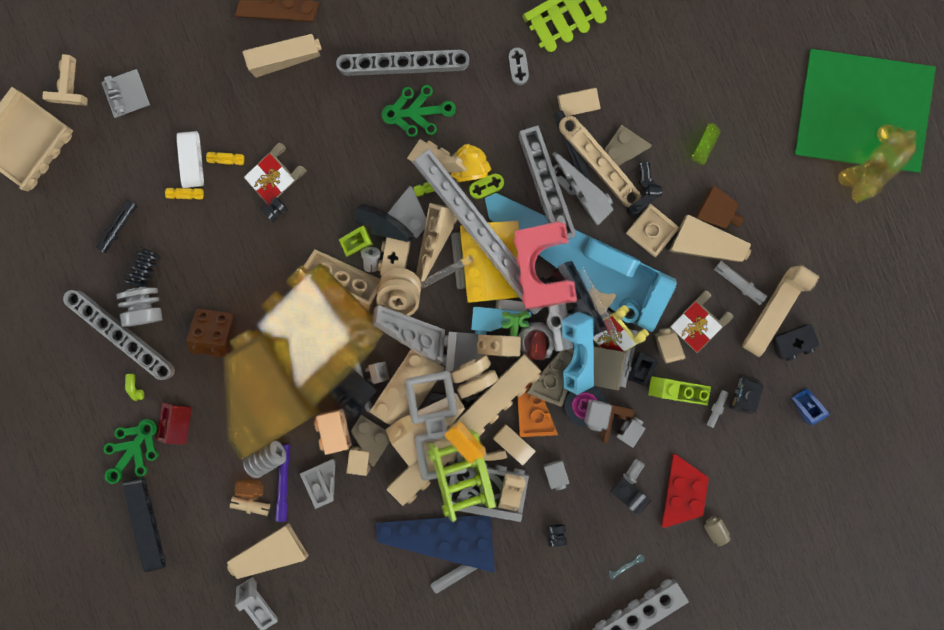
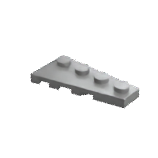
M379 305L374 308L373 326L438 366L443 363L445 329Z

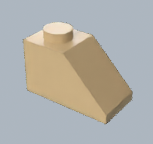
M663 328L659 330V333L654 334L658 354L666 363L685 359L679 338L673 329Z

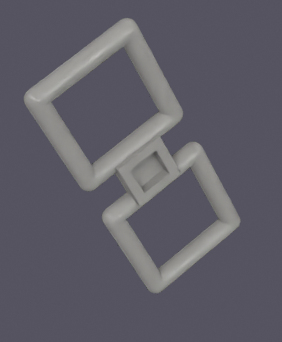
M449 371L406 378L404 381L411 422L413 424L426 423L427 433L415 436L420 473L424 481L436 479L437 475L436 471L428 472L423 442L446 438L444 434L449 429L446 427L445 418L457 415L454 389ZM444 379L449 410L418 415L413 385ZM459 451L456 452L458 462L466 460ZM467 468L445 475V477L465 473Z

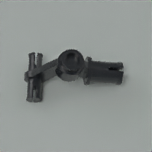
M650 162L638 164L640 173L639 184L644 188V197L629 206L627 209L629 211L627 212L628 215L638 214L643 208L662 196L661 185H657L654 179H652Z

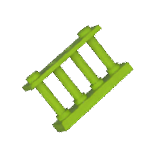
M469 430L471 434L480 442L478 433L474 430ZM429 443L430 450H428V456L430 461L434 463L444 502L442 510L445 517L456 521L454 512L479 503L484 504L489 509L496 507L484 457L481 459L477 458L471 464L464 460L443 468L440 457L457 452L458 450L454 445L438 449L435 444ZM468 467L474 468L476 475L473 478L447 486L445 475ZM474 485L479 486L480 493H478V496L452 504L450 493Z

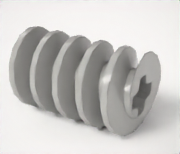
M278 441L271 442L244 459L243 466L245 471L253 478H260L285 462V449Z

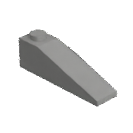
M552 153L589 218L596 225L600 224L613 211L611 206L613 201L608 193L604 194L558 153Z

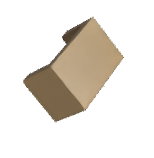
M353 446L349 452L347 473L366 476L371 466L368 461L369 452L362 451L360 446Z

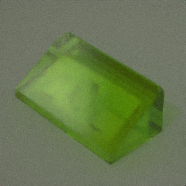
M710 123L707 126L691 157V160L701 165L706 163L720 135V130L714 123Z

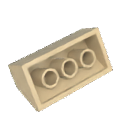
M314 249L299 273L295 288L365 320L377 298L380 279Z
M411 349L370 410V413L389 425H393L401 418L410 415L404 383L405 379L443 372L445 367L442 365L438 366ZM436 381L413 385L417 410Z

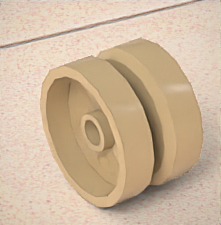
M395 268L388 270L380 278L377 304L407 316L414 314L418 309L421 282L419 277L408 269Z
M487 355L470 360L451 372L453 383H460L466 380L457 388L461 399L471 396L499 380L495 370L482 373L491 365Z

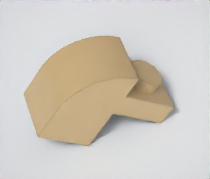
M505 474L498 508L512 511L519 509L521 495L526 484L525 477Z

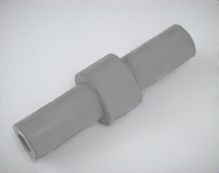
M721 391L716 404L714 403L712 406V413L707 426L714 428L719 415L723 413V406L728 397V392Z

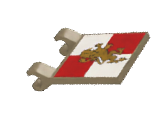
M278 143L270 153L243 177L267 204H270L271 199L275 196L278 198L306 173V169L303 166H298L291 174L277 157L286 150V147L281 143Z
M706 290L670 326L696 353L733 319V315L730 312H725L717 320L703 306L711 297V294Z

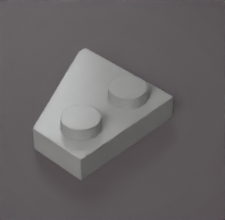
M335 458L300 473L315 509L334 500Z

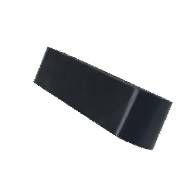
M144 477L124 481V495L144 572L165 568V555L147 482Z

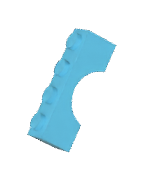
M581 312L562 319V337L572 341L574 345L573 358L568 367L563 371L564 388L577 395L594 387L593 318Z

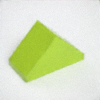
M361 226L339 239L346 257L374 245L365 226Z

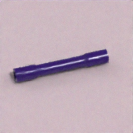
M282 444L286 452V460L283 464L279 465L275 510V521L278 522L287 521L290 444Z

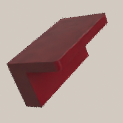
M162 403L156 440L165 444L185 445L192 408Z

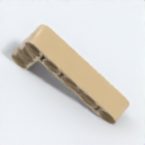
M802 265L790 267L749 332L742 347L760 357L768 347L800 292L810 291L818 281L819 276Z

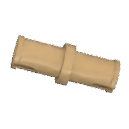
M232 496L231 501L239 504L230 503L231 509L243 510L247 514L252 512L268 516L269 511L262 510L261 508L270 509V504L256 502L251 498L247 500Z

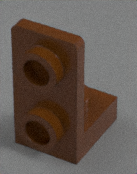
M610 404L612 408L607 429L602 428L600 431V438H602L603 443H608L614 414H616V418L627 420L628 417L633 418L634 409Z

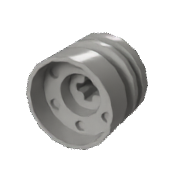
M139 287L116 294L117 300L126 299V302L119 303L118 307L128 308L127 312L120 314L122 327L149 324L163 320L161 308L151 307L152 303L159 301L158 297L150 298V295L158 293L157 288Z

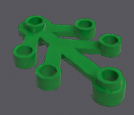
M424 85L421 89V94L408 109L401 110L406 101L414 96L413 89L406 87L402 91V96L394 105H388L382 110V119L387 124L392 125L396 123L406 131L409 137L413 138L418 134L416 126L409 125L402 119L410 117L425 129L428 135L432 136L437 132L436 125L427 122L421 116L442 113L445 117H452L456 112V107L453 102L445 101L439 106L419 108L433 94L432 87ZM429 88L431 92L427 95L424 94V89ZM407 90L412 92L409 97L404 95ZM450 105L452 107L451 111H445V106ZM390 111L395 113L392 118L388 117V112ZM433 126L435 128L434 132H428V127ZM411 128H414L416 130L415 134L413 135L409 134L408 132Z
M144 419L139 422L137 427H120L115 430L114 434L118 439H123L127 435H138L134 441L118 444L107 443L104 446V452L108 455L117 451L127 450L116 467L106 471L105 479L108 483L115 484L122 479V471L133 455L136 465L135 474L139 477L147 474L148 468L144 465L141 444L144 439L147 447V460L154 461L159 456L158 451L154 447L153 436L157 431V426L153 420ZM146 425L150 426L149 432L145 430ZM119 430H123V436L118 434ZM109 445H111V446L113 447V451H112V452H109V451H108V446H109ZM151 451L155 453L154 458L149 456ZM139 467L144 469L143 474L139 473ZM113 472H116L118 474L117 478H113Z

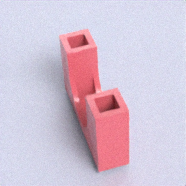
M555 222L515 231L514 243L518 250L517 263L521 271L519 279L520 284L523 286L524 294L522 295V301L527 309H537L576 302L574 282L562 281L544 284L539 280L535 272V262L541 251L548 247L568 243L566 224Z

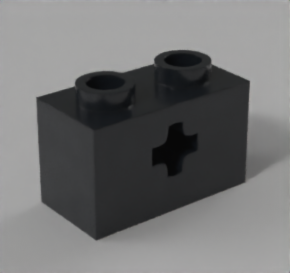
M812 324L802 325L772 338L778 358L785 359L786 361L797 358V354L802 352L804 355L815 351V347L820 346ZM795 340H799L797 347L793 346Z

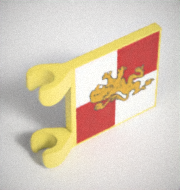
M623 305L603 319L608 330L595 335L593 339L600 348L625 352L636 344L645 341L649 333L646 329H642L635 336L621 321L626 316V313L629 312L627 306Z

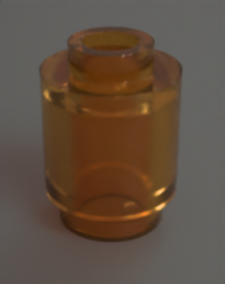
M249 479L236 481L235 496L258 500L260 496H263L264 485H261V481Z

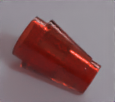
M533 332L528 354H530L529 359L545 360V355H547L545 333Z

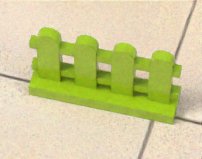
M548 0L523 14L522 17L525 23L530 20L532 25L529 28L531 31L535 29L541 40V43L538 44L540 48L544 47L546 51L553 52L557 47L555 40L561 37L563 42L568 43L572 41V30L575 28L581 33H586L590 29L589 20L594 18L598 24L605 22V11H607L606 6L602 7L598 0ZM563 1L565 6L559 9L557 4ZM585 1L591 13L587 17H585L579 6V3ZM567 10L574 21V24L568 26L562 15ZM547 11L548 16L542 18L541 13ZM549 20L553 22L558 32L553 36L545 24Z

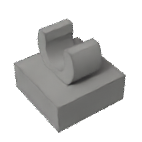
M386 361L368 365L369 368L365 369L366 372L370 371L371 378L367 379L368 382L376 384L390 380Z

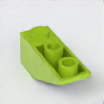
M651 376L648 395L708 405L711 387Z

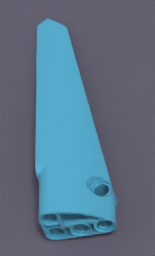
M498 193L485 198L488 216L493 222L518 221L519 230L548 224L545 215ZM575 230L576 236L568 240L567 244L548 247L540 252L539 255L556 268L565 262L573 261L586 288L599 290L598 292L609 295L611 293L616 294L617 296L609 308L617 311L620 307L626 305L627 308L633 309L635 311L632 316H625L622 320L633 323L650 332L654 331L677 284L675 278L640 263V260L577 230Z

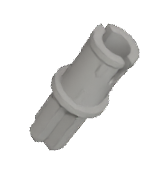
M635 459L627 473L623 474L624 478L632 485L637 482L636 479L644 468V463Z

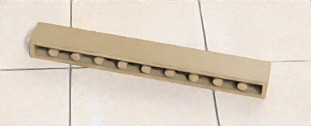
M524 353L499 377L497 382L492 384L447 429L461 421L468 430H474L480 436L485 431L483 427L488 423H494L499 417L498 413L502 409L506 411L513 404L511 400L516 395L519 398L527 390L525 387L530 382L533 384L539 379L540 368ZM442 438L438 442L435 441L433 443L438 449L453 445L447 438ZM454 452L440 457L442 467L447 463H453L457 458V453ZM427 454L428 472L435 471L434 463L430 461ZM419 462L411 467L408 466L388 486L387 491L404 506L406 503H412L417 497L416 493L420 489L424 491L431 482L429 480H422Z

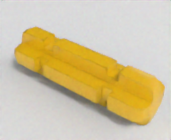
M207 152L206 160L209 163H235L236 165H243L245 157L242 154Z
M166 188L165 196L168 199H175V197L177 199H203L204 192L202 189L195 188L194 190L192 188H176V190L174 188Z

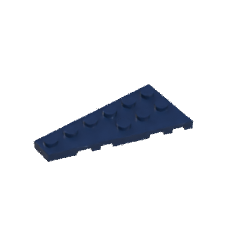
M490 516L456 517V521H452L450 518L376 523L378 543L495 573Z

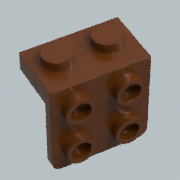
M196 309L186 340L189 352L196 355H211L216 358L227 357L229 352L227 339L233 315L226 312Z

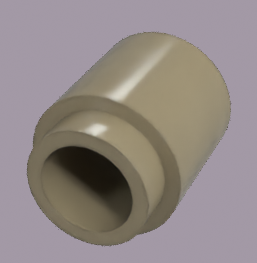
M713 516L706 520L704 528L713 543H716L719 547L731 540L730 533L720 517L716 518V516Z

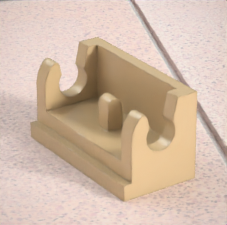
M597 88L557 96L559 108L564 111L565 116L601 109Z

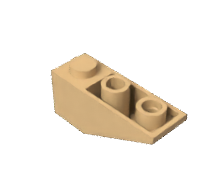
M419 140L407 158L412 162L427 149H430L447 172H463L467 170L461 164L463 160L454 154L452 157L449 156L450 153L443 148L438 150V146L429 140L427 143Z

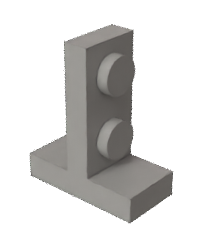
M253 577L236 587L235 606L239 611L245 609L260 630H265L278 622L277 616L257 591V582Z

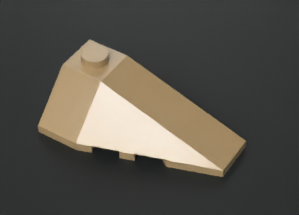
M429 203L416 275L420 281H425L448 239L454 223L457 222L456 216L448 206Z
M457 393L454 394L457 415L445 418L446 427H450L465 409ZM447 397L418 410V415L449 410ZM410 415L388 427L386 432L393 447L408 466L411 467L418 462L415 436L426 434L427 429L425 422L413 424ZM440 439L423 442L425 456L428 454L429 443L438 442Z

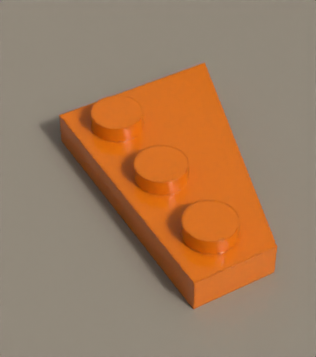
M530 382L525 388L528 390L532 383ZM524 392L518 398L520 437L558 435L545 401Z

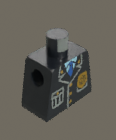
M740 374L730 409L748 415L755 413L764 385L758 379Z

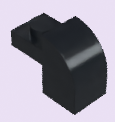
M624 477L610 491L639 516L652 502L650 498Z

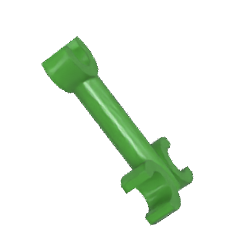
M522 311L519 314L502 313L503 319L508 320L502 321L501 325L503 328L511 327L510 336L518 337L519 325L521 327L529 326L527 320L522 321L524 318H530V314L527 311Z

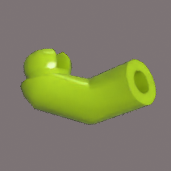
M126 374L125 391L132 400H142L144 398V391L136 389L135 374Z

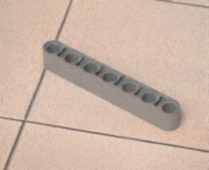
M464 50L347 54L338 57L336 65L340 73L345 76L449 72L467 69L469 66V56ZM460 56L466 59L465 63L461 65L455 62L456 58ZM444 57L447 62L444 65H438L436 63L437 59ZM420 58H425L428 62L425 66H419L417 61ZM401 59L408 60V64L405 67L398 65ZM382 60L389 61V65L385 68L380 67L379 63ZM369 61V67L365 69L360 67L361 62ZM343 62H350V67L342 69L341 65Z
M70 290L64 294L63 301L67 307L155 378L165 380L174 375L175 368L168 360L127 327H122L121 322L84 292ZM74 294L78 296V301L76 304L72 302V297ZM89 306H91L93 309V313L91 316L87 314V308ZM104 318H106L108 321V325L106 328H104L101 324ZM118 330H121L123 333L121 340L116 337ZM133 342H135L138 346L136 352H133L131 349V344ZM148 354H150L153 358L151 364H148L146 362V356ZM162 366H165L168 370L166 376H163L160 372Z

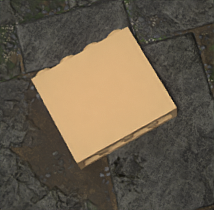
M14 87L10 88L0 102V172L19 185L21 190L29 192V190H32L37 185L40 175L48 170L52 159H55L60 154V148L63 144L69 142L73 130Z

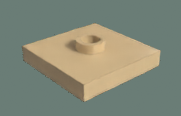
M649 204L625 234L656 258L680 227L652 204Z

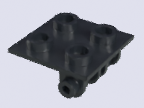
M348 366L334 385L329 386L326 390V394L354 419L377 392L351 366Z

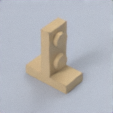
M62 54V60L59 61L60 79L57 81L59 92L43 91L42 99L51 103L87 106L88 98L83 95L73 94L76 59L74 57Z

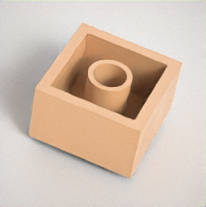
M343 408L316 416L317 420H314L315 429L317 432L320 431L321 439H319V446L321 451L324 450L325 455L347 450L352 446Z

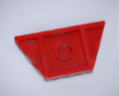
M672 454L661 524L663 528L701 517L704 513L709 478L676 454Z

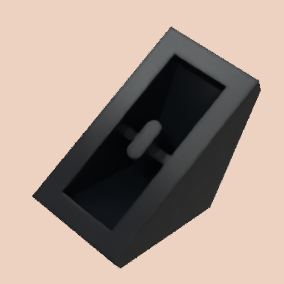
M637 352L628 380L646 386L659 359Z

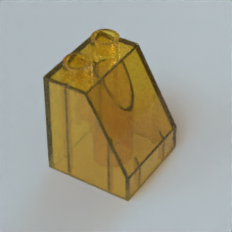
M321 263L311 272L303 265L299 267L286 280V283L293 290L285 298L278 291L269 297L261 306L268 315L258 324L296 389L313 405L318 403L368 356L384 333L373 326V315Z
M258 329L253 332L248 330L231 340L230 344L234 351L225 356L228 440L240 460L320 413L319 408L273 334L261 335Z

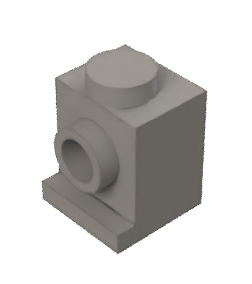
M633 416L629 422L626 420L620 428L621 434L617 432L615 436L631 447H634L646 429L642 426L644 422Z

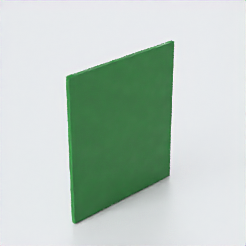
M810 49L795 155L920 173L936 66Z

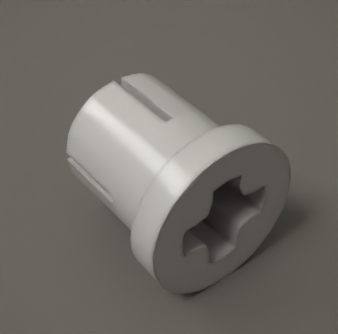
M376 247L362 249L361 257L363 258L364 270L371 272L372 265V272L377 271L380 250Z

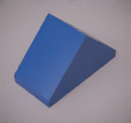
M808 388L791 397L805 423L814 425L830 415Z

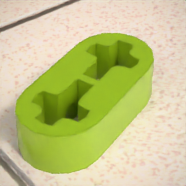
M492 174L471 184L469 189L470 195L474 199H482L496 193L503 188L504 179L499 174ZM492 178L500 179L501 182L498 188L494 185L488 187V184L492 183ZM478 185L479 188L485 186L486 189L481 191V195L478 196L477 193H473L475 186Z

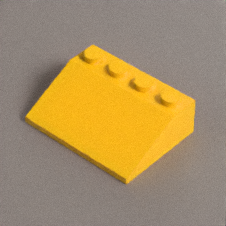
M519 222L488 223L517 260L518 250L515 246L514 238L516 237L515 231L519 230ZM460 225L468 303L519 298L464 226Z

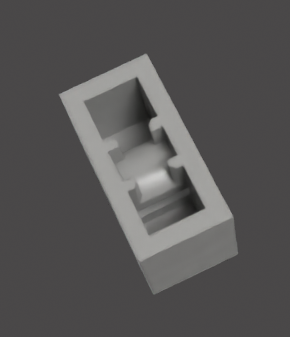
M589 399L584 422L592 430L601 431L602 428L607 429L612 405Z

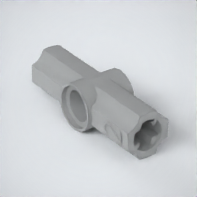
M566 305L548 306L549 316L547 324L552 329L555 350L572 349V341L562 337V319L570 316L567 313Z

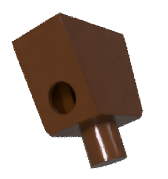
M716 186L710 188L695 216L696 219L723 230L728 227L729 223L739 228L744 220V217L735 213L739 204Z

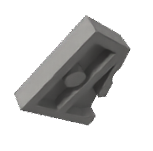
M409 186L388 214L399 220L414 234L415 238H418L425 229L426 216L413 188Z

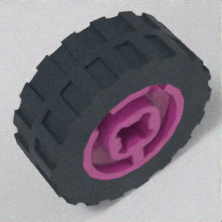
M592 387L578 395L571 391L567 392L563 406L566 416L572 423L583 427L588 426L584 420L589 399L606 402L604 395L598 388Z

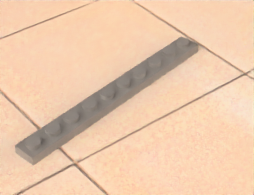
M427 149L412 162L522 300L524 293L519 279L521 271L516 258L430 149ZM542 308L529 309V310H530L533 314H536V313H538Z

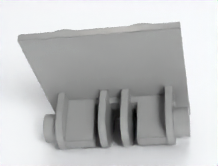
M137 69L114 78L111 76L104 77L105 81L101 82L114 118L150 105Z

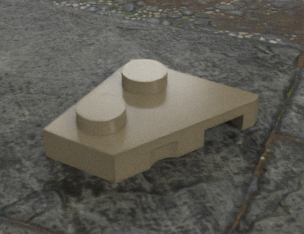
M621 125L604 151L617 166H620L650 149L652 145Z
M361 415L351 433L362 451L369 452L368 461L374 467L389 444L390 439L386 430Z

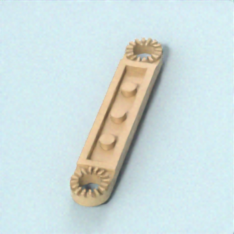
M573 116L561 119L559 123L561 133L626 207L632 204L627 201V195L630 192L635 195L633 203L640 200V192L585 127L581 125L578 119ZM568 120L574 124L571 132L567 131L564 126Z

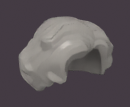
M542 322L530 323L528 327H523L518 337H521L520 350L526 353V355L535 354L540 359L550 358L555 344L552 329Z

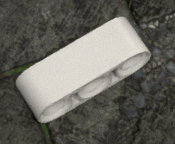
M198 131L177 133L182 187L203 186L204 178Z

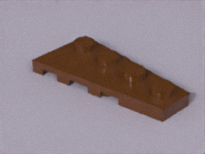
M239 0L235 17L314 23L320 4L312 0Z

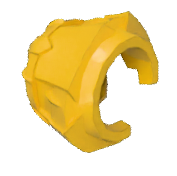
M465 144L454 154L463 160L461 164L467 168L463 172H451V177L456 178L457 182L488 177L491 167L480 148Z

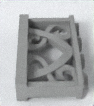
M495 465V468L487 467L489 478L498 486L500 491L503 481L497 475L505 476V474L525 477V489L522 492L520 507L517 511L498 508V506L489 509L481 503L458 511L521 522L529 474L525 473L526 470L514 468V471L506 470L507 467ZM468 467L467 471L470 472V476H463V479L473 478L476 475L474 468ZM457 475L450 477L449 485L459 482ZM474 486L462 489L457 500L452 499V493H450L452 504L469 499L472 495L468 494V492H472L476 496H478L479 492L473 489ZM500 494L494 495L495 500L500 498Z

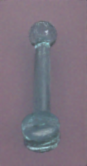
M641 554L638 555L637 559L616 572H611L609 577L615 579L618 574L636 563L644 562L645 557Z

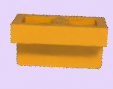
M458 421L445 432L444 436L470 464L477 458L481 459L484 457L486 449L461 421Z

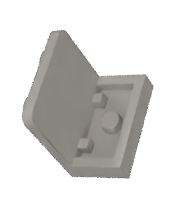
M449 332V335H445L444 347L448 348L447 355L443 354L442 366H446V371H454L462 364L485 355L477 354L478 335L481 334Z

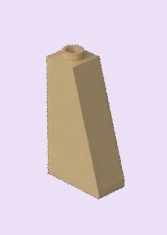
M312 34L242 52L248 70L257 78L320 56L319 50L322 48L319 39H315Z
M686 215L669 251L732 262H743L748 259L751 253V249H749L751 244L690 215Z
M288 523L231 558L227 562V568L232 576L235 575L236 579L304 561L309 555Z

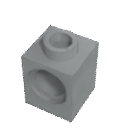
M562 459L543 465L551 489L555 488L558 491L566 488V484H570Z

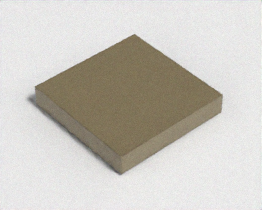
M593 346L594 386L619 390L626 352Z

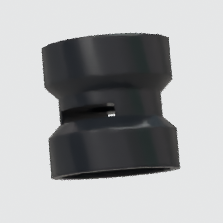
M276 196L271 199L270 204L264 205L261 208L273 223L280 214L288 211Z
M565 524L547 526V533L549 534L548 546L559 547L567 545V538L564 535L566 532Z

